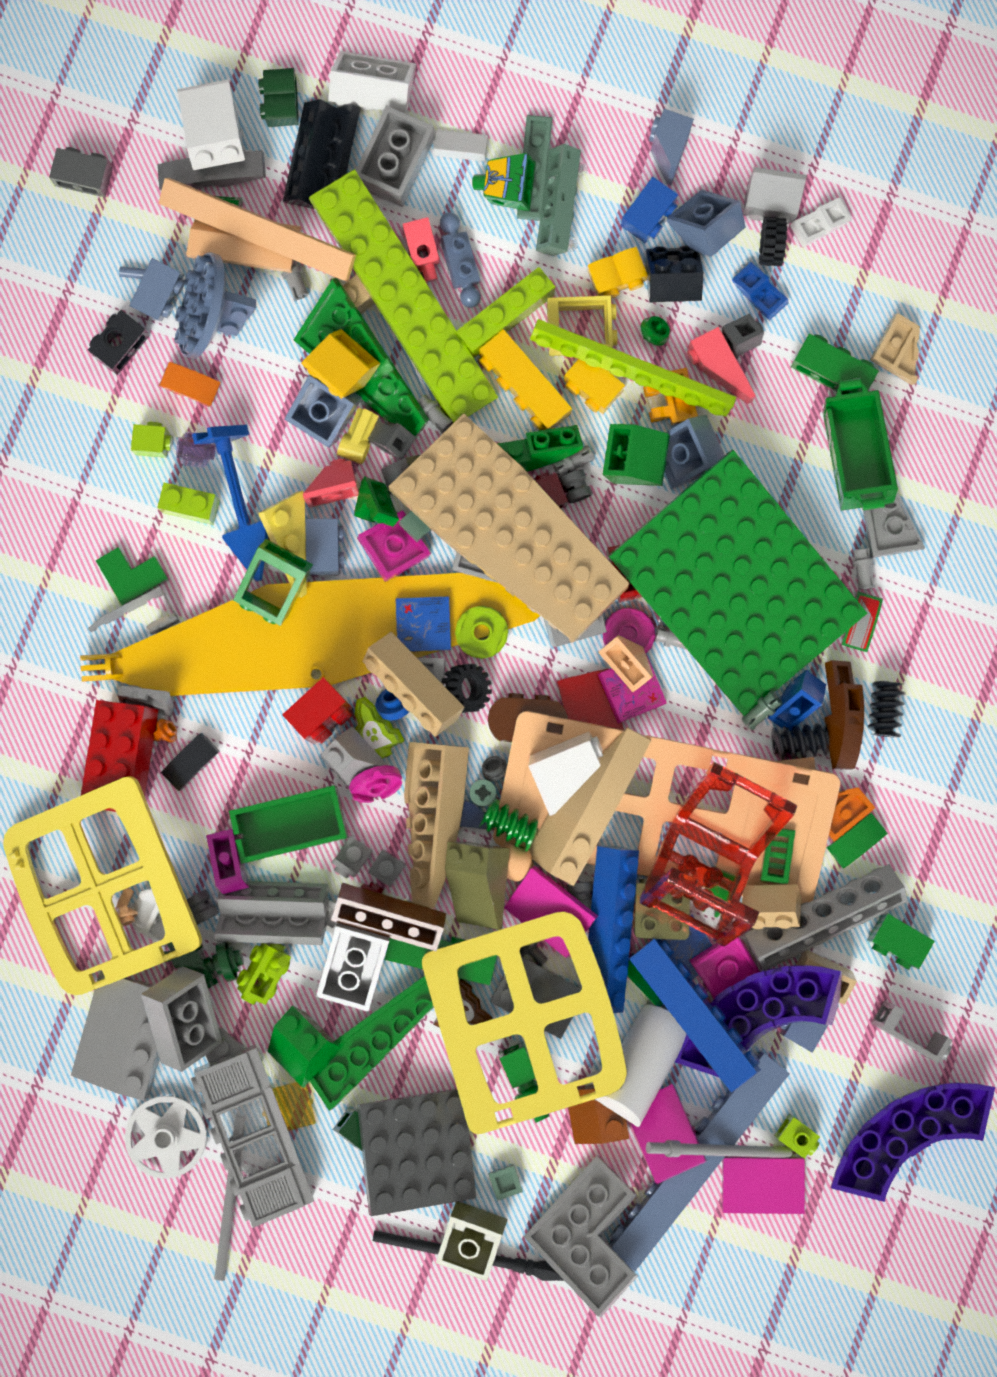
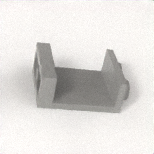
M884 1000L871 1022L872 1025L938 1064L941 1059L945 1060L952 1049V1046H950L952 1039L935 1032L924 1049L894 1030L905 1010Z

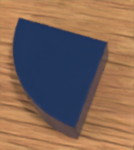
M464 801L460 827L479 828L484 815L471 802ZM484 823L479 829H486V823Z

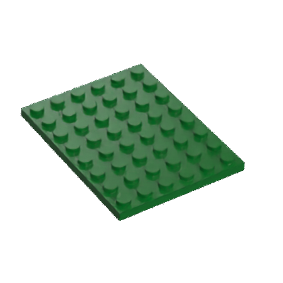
M730 450L608 555L611 561L743 716L758 704L757 700L760 697L764 698L770 691L775 692L868 614L734 450Z

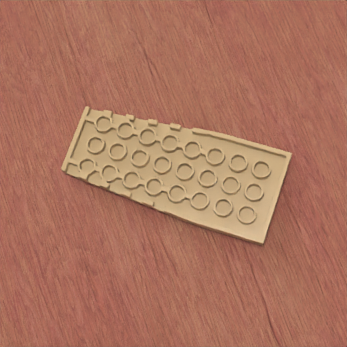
M465 414L460 416L388 486L389 490L446 544L470 563L477 565L484 571V574L505 587L508 593L513 597L515 595L524 602L527 608L543 617L551 627L562 632L572 643L629 586V582L524 468Z

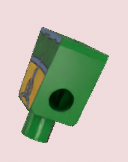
M528 153L490 159L487 162L485 174L473 175L472 187L474 190H483V196L493 205L530 211L536 162Z

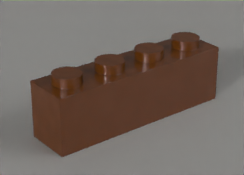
M342 882L331 921L437 951L447 913Z

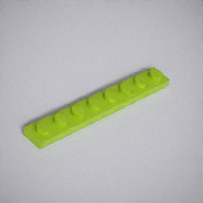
M540 319L537 320L529 339L541 347H549L560 351L566 357H575L585 361L589 366L603 368L617 377H626L635 381L640 386H648L659 390L665 396H674L684 400L688 405L702 407L717 416L722 415L726 417L736 400L735 396Z

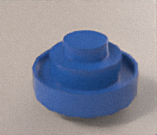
M387 689L382 691L376 699V710L385 720H398L410 712Z

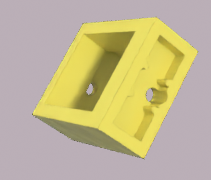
M611 296L547 298V323L558 327L559 311L603 310V345L611 348L617 346V330H612V320H616V304H611ZM549 348V356H564L560 351Z

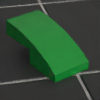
M871 812L826 848L844 869L888 833Z

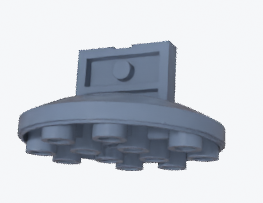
M207 252L203 256L198 255L193 271L188 270L185 277V285L187 287L182 306H178L175 314V321L179 322V328L176 330L174 342L179 344L182 355L190 359H197L202 355L214 338L216 331L226 335L237 336L243 328L245 321L250 318L256 309V299L226 291L223 260L219 254Z

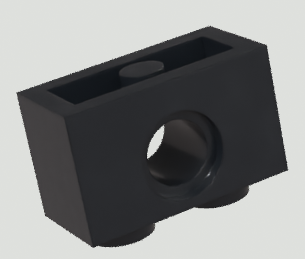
M122 310L117 314H113L106 322L107 327L101 334H97L92 338L88 349L89 353L117 376L150 337L143 326ZM115 337H123V341L120 345H111V342Z

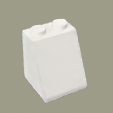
M229 79L177 89L186 146L193 170L244 161L241 127Z
M590 731L530 755L528 766L550 816L555 814L600 767V757H603V749L598 737L592 738Z

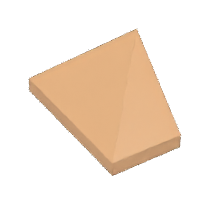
M618 635L598 652L632 692L636 691L654 676L644 648Z

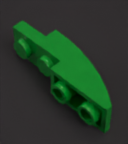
M578 425L527 432L525 439L497 443L526 472L561 461L583 449Z

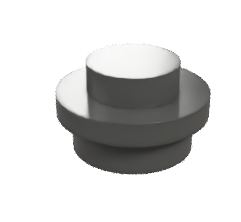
M491 756L482 764V774L488 781L500 780L506 774L507 763L499 756Z

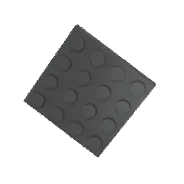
M457 1089L357 1104L368 1213L371 1217L476 1198L469 1127Z

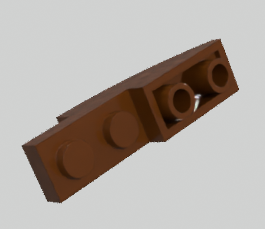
M830 660L824 664L832 715L825 717L829 736L832 769L853 770L859 758L864 730L863 686L861 684H854L851 662Z

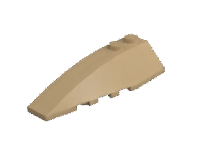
M629 727L604 751L603 757H600V767L555 814L551 816L548 814L529 848L532 859L553 876L572 886L575 885L628 788L651 739Z
M409 742L404 802L409 804V818H406V829L411 831V844H408V855H411L413 859V867L410 869L412 903L435 908L446 879L447 842H456L460 828L469 747Z

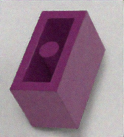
M233 829L206 835L215 886L222 894L249 888L245 864L240 862L236 840L239 839V836L234 835Z

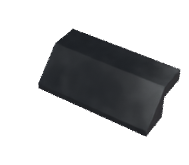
M321 99L304 102L283 202L315 209L309 197L346 175L361 108L353 104L336 108Z

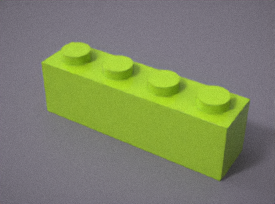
M538 267L459 328L456 333L462 339L473 358L479 355V349L504 329L506 333L546 303L547 298L555 296L556 286L543 270Z

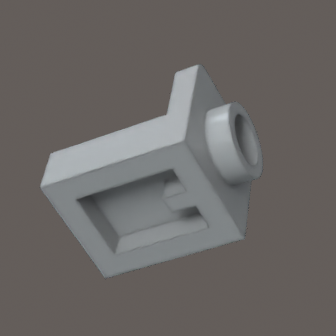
M350 836L336 858L331 862L336 866L334 871L346 879L349 875L353 878L356 877L373 850L353 836Z

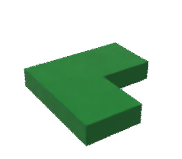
M119 547L95 560L121 605L148 593L169 580L155 556L133 569Z

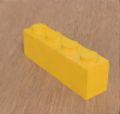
M504 329L479 349V356L481 357L479 362L488 372L492 370L498 377L496 381L505 392L509 390L515 396L513 399L514 403L521 411L525 409L532 416L530 421L539 431L542 429H553L571 415V406Z

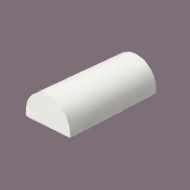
M645 1005L641 1008L621 1044L627 1069L625 1083L613 1094L595 1099L637 1127L641 1125L671 1070L686 1037L685 1031L668 1010L654 1005Z

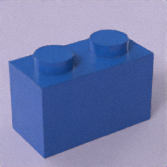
M652 177L622 217L620 226L646 244L650 237L655 239L663 228L661 223L664 218L670 216L678 208L676 204L678 194Z

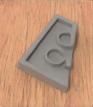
M897 495L894 503L885 504L884 508L863 511L869 548L871 549V558L925 549V546L913 529L912 522L903 511Z

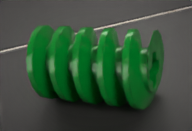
M495 799L487 808L479 828L484 823H487L486 832L489 833L495 827L497 828L496 837L499 838L505 832L506 842L515 837V846L519 847L525 842V851L527 852L538 832V819L534 818L528 823V814L525 813L518 818L519 810L517 808L509 814V804L499 808L500 800Z

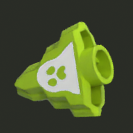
M366 697L356 700L355 717L358 725L355 730L382 759L393 755L391 748L405 741L399 728H393L389 720L383 719L376 710L375 705Z

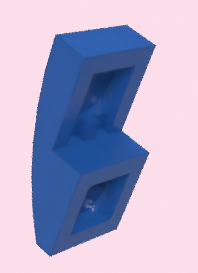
M752 262L732 279V282L769 321L789 304L788 298L770 283L769 277Z

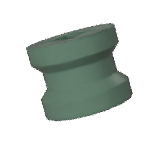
M478 780L470 788V797L476 805L488 806L495 800L496 788L488 780Z

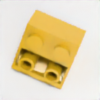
M340 329L329 334L301 364L308 369V373L312 377L324 383L329 388L328 390L331 394L342 399L364 388L381 363Z

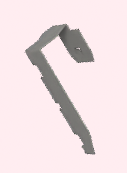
M157 587L101 616L88 630L93 632L102 624L106 625L124 616V613H130L147 604V601L153 598L157 599L163 595L174 616L170 618L167 614L153 621L146 627L152 635L179 623L180 620L166 593L161 587Z

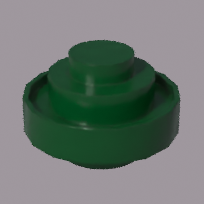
M227 942L216 944V954L212 955V960L218 976L223 975L227 982L237 980L238 972L241 971L240 966L244 965L240 949L235 950L234 946L229 947Z

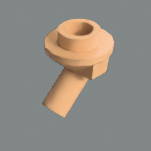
M130 888L123 890L116 905V912L122 926L133 923L135 921L134 917L138 915L136 910L127 907L134 894V891Z

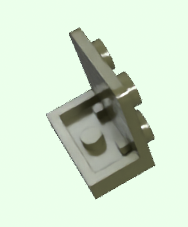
M639 879V883H636L635 936L646 939L686 940L689 937L690 885H682L681 880H666V884H655V879Z

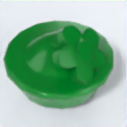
M652 316L645 318L641 322L640 327L644 336L643 339L656 346H662L667 343L670 328L664 319Z

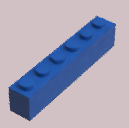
M597 846L591 911L597 914L598 917L589 928L588 941L599 966L613 1013H623L639 850L616 846Z
M653 939L633 955L630 961L729 1091L737 1090L761 1071L758 1066L760 1064L759 1059L751 1050H745L741 1044L743 1039L733 1027L729 1029L723 1021L726 1018L723 1012L716 1005L712 1007L706 999L709 996L706 990L699 983L695 985L689 977L692 974L689 968L682 961L678 963L672 955L675 953L672 946L665 939L663 941L661 939Z

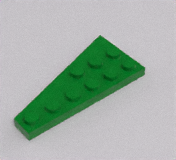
M338 278L332 279L293 341L310 354L329 334L342 329L381 363L366 386L355 393L361 396L363 401L389 423L402 425L417 438L429 422V418Z

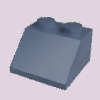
M664 108L661 117L656 116L654 119L649 141L653 142L651 153L666 184L672 186L694 119Z
M703 189L667 217L670 226L690 248L694 249L695 252L710 257L746 228L740 201Z
M707 415L689 418L665 432L670 435L665 474L672 489L699 478L725 456Z

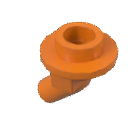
M165 719L158 720L155 733H153L154 741L175 742L177 740V728L174 723Z

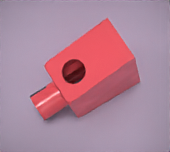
M426 217L403 223V235L413 263L420 271L426 283L438 280L435 266L439 265V257L429 218ZM426 251L428 256L421 258L419 257V252Z

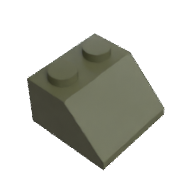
M459 1201L456 1202L436 1263L487 1282L508 1219Z

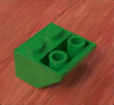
M610 424L602 475L612 484L663 486L670 435L635 424Z

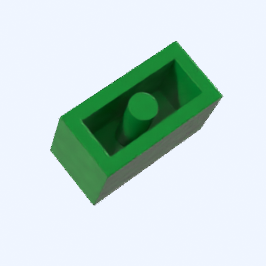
M888 913L880 916L867 941L873 944L871 949L885 957L887 953L897 958L895 963L907 970H910L911 966L920 969L935 942L933 939Z
M524 1041L499 1052L500 1062L512 1089L519 1087L520 1090H523L535 1084V1074Z

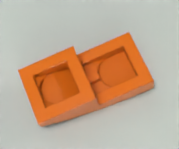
M169 361L159 386L179 396L188 397L210 407L221 382Z

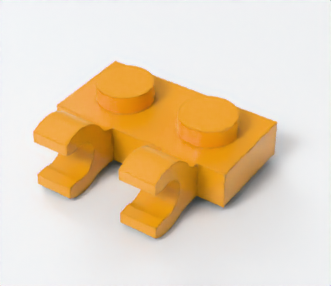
M687 367L671 370L674 373L689 378ZM648 386L643 387L645 398L661 394L659 390ZM665 396L667 406L652 408L651 412H649L651 423L670 418L671 426L680 424L689 418L698 417L696 406L688 405L684 400L674 396Z

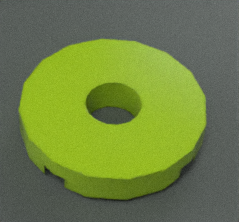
M477 606L470 608L461 615L456 625L455 635L457 643L463 652L473 658L485 659L493 657L502 650L507 642L508 628L501 613L491 607ZM478 625L488 627L490 633L487 639L479 640L475 637L474 629Z

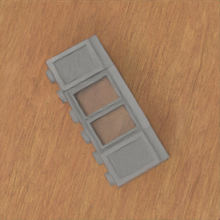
M256 1044L195 1068V1077H192L191 1081L195 1092H201L205 1102L201 1103L205 1118L211 1117L214 1128L210 1129L215 1144L221 1143L224 1153L220 1154L225 1170L231 1169L234 1179H231L230 1183L235 1196L240 1194L243 1204L240 1205V1210L244 1220H250L254 1228L314 1202L312 1191L297 1156L295 1146L291 1140Z

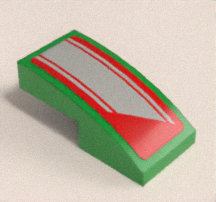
M857 591L855 598L868 614L844 633L841 645L868 652L883 598Z

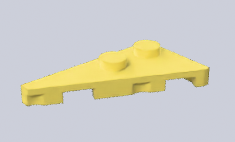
M297 491L258 514L271 542L306 560L304 492ZM286 574L288 581L292 587L295 578ZM306 581L298 597H303L307 594Z

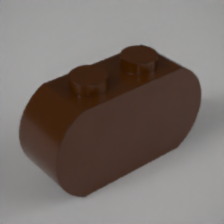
M508 693V698L502 697L491 706L488 713V727L491 734L498 741L512 742L517 717L523 711H532L568 719L564 707L559 702L550 700L551 696L535 695L534 699H524V694ZM548 722L546 731L562 734L564 725Z

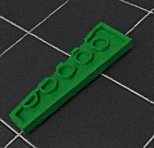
M425 976L335 1040L340 1047L310 1080V1083L329 1111L333 1110L434 1008Z

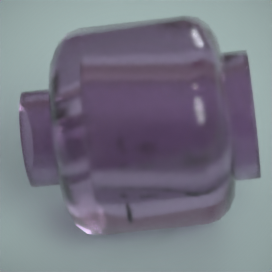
M185 432L182 437H178L176 458H180L181 464L185 466L206 467L209 460H214L216 445H194L192 437L194 432Z

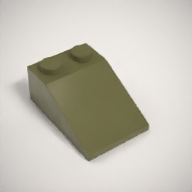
M447 842L445 871L457 922L497 930L502 929L510 848L473 842Z

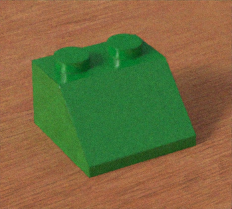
M292 1005L275 1024L267 1052L304 1088L340 1046L305 1011Z

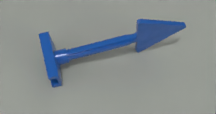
M246 424L208 427L207 432L192 434L194 445L215 443L217 453L221 455L239 525L238 530L222 535V539L247 570L258 546L265 539L268 540V534L262 521L250 524L232 456L233 447L231 442L250 435L248 426ZM261 561L255 573L254 580L256 582L262 581L264 561Z

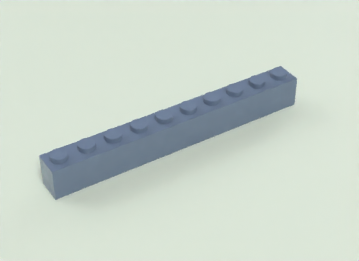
M760 1050L758 1054L754 1052L760 1061L758 1066L761 1071L733 1092L728 1091L724 1097L720 1095L711 1107L713 1109L712 1113L708 1118L702 1117L695 1126L697 1131L695 1134L699 1144L735 1145L790 1073ZM705 1155L707 1162L659 1184L655 1183V1181L649 1184L644 1192L646 1197L640 1204L636 1202L627 1213L628 1220L623 1226L621 1224L617 1225L610 1235L612 1240L609 1245L634 1271L642 1264L725 1156Z

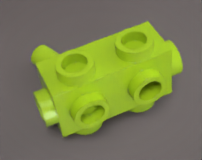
M261 943L260 946L256 945L252 949L249 957L251 963L247 970L243 969L239 973L236 981L238 984L237 989L242 993L241 998L253 1005L256 1002L266 1005L268 1000L275 995L278 981L288 971L291 956L284 951L286 946L283 944Z

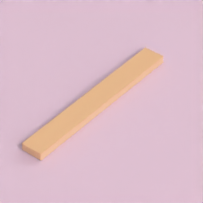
M164 179L158 204L341 280H349L356 254L174 179Z

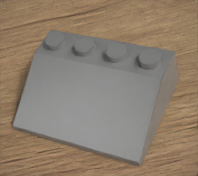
M102 970L99 972L97 981L105 978ZM126 977L94 990L70 1076L114 1093L144 1101L149 1097L160 1058L141 994L154 986V984Z

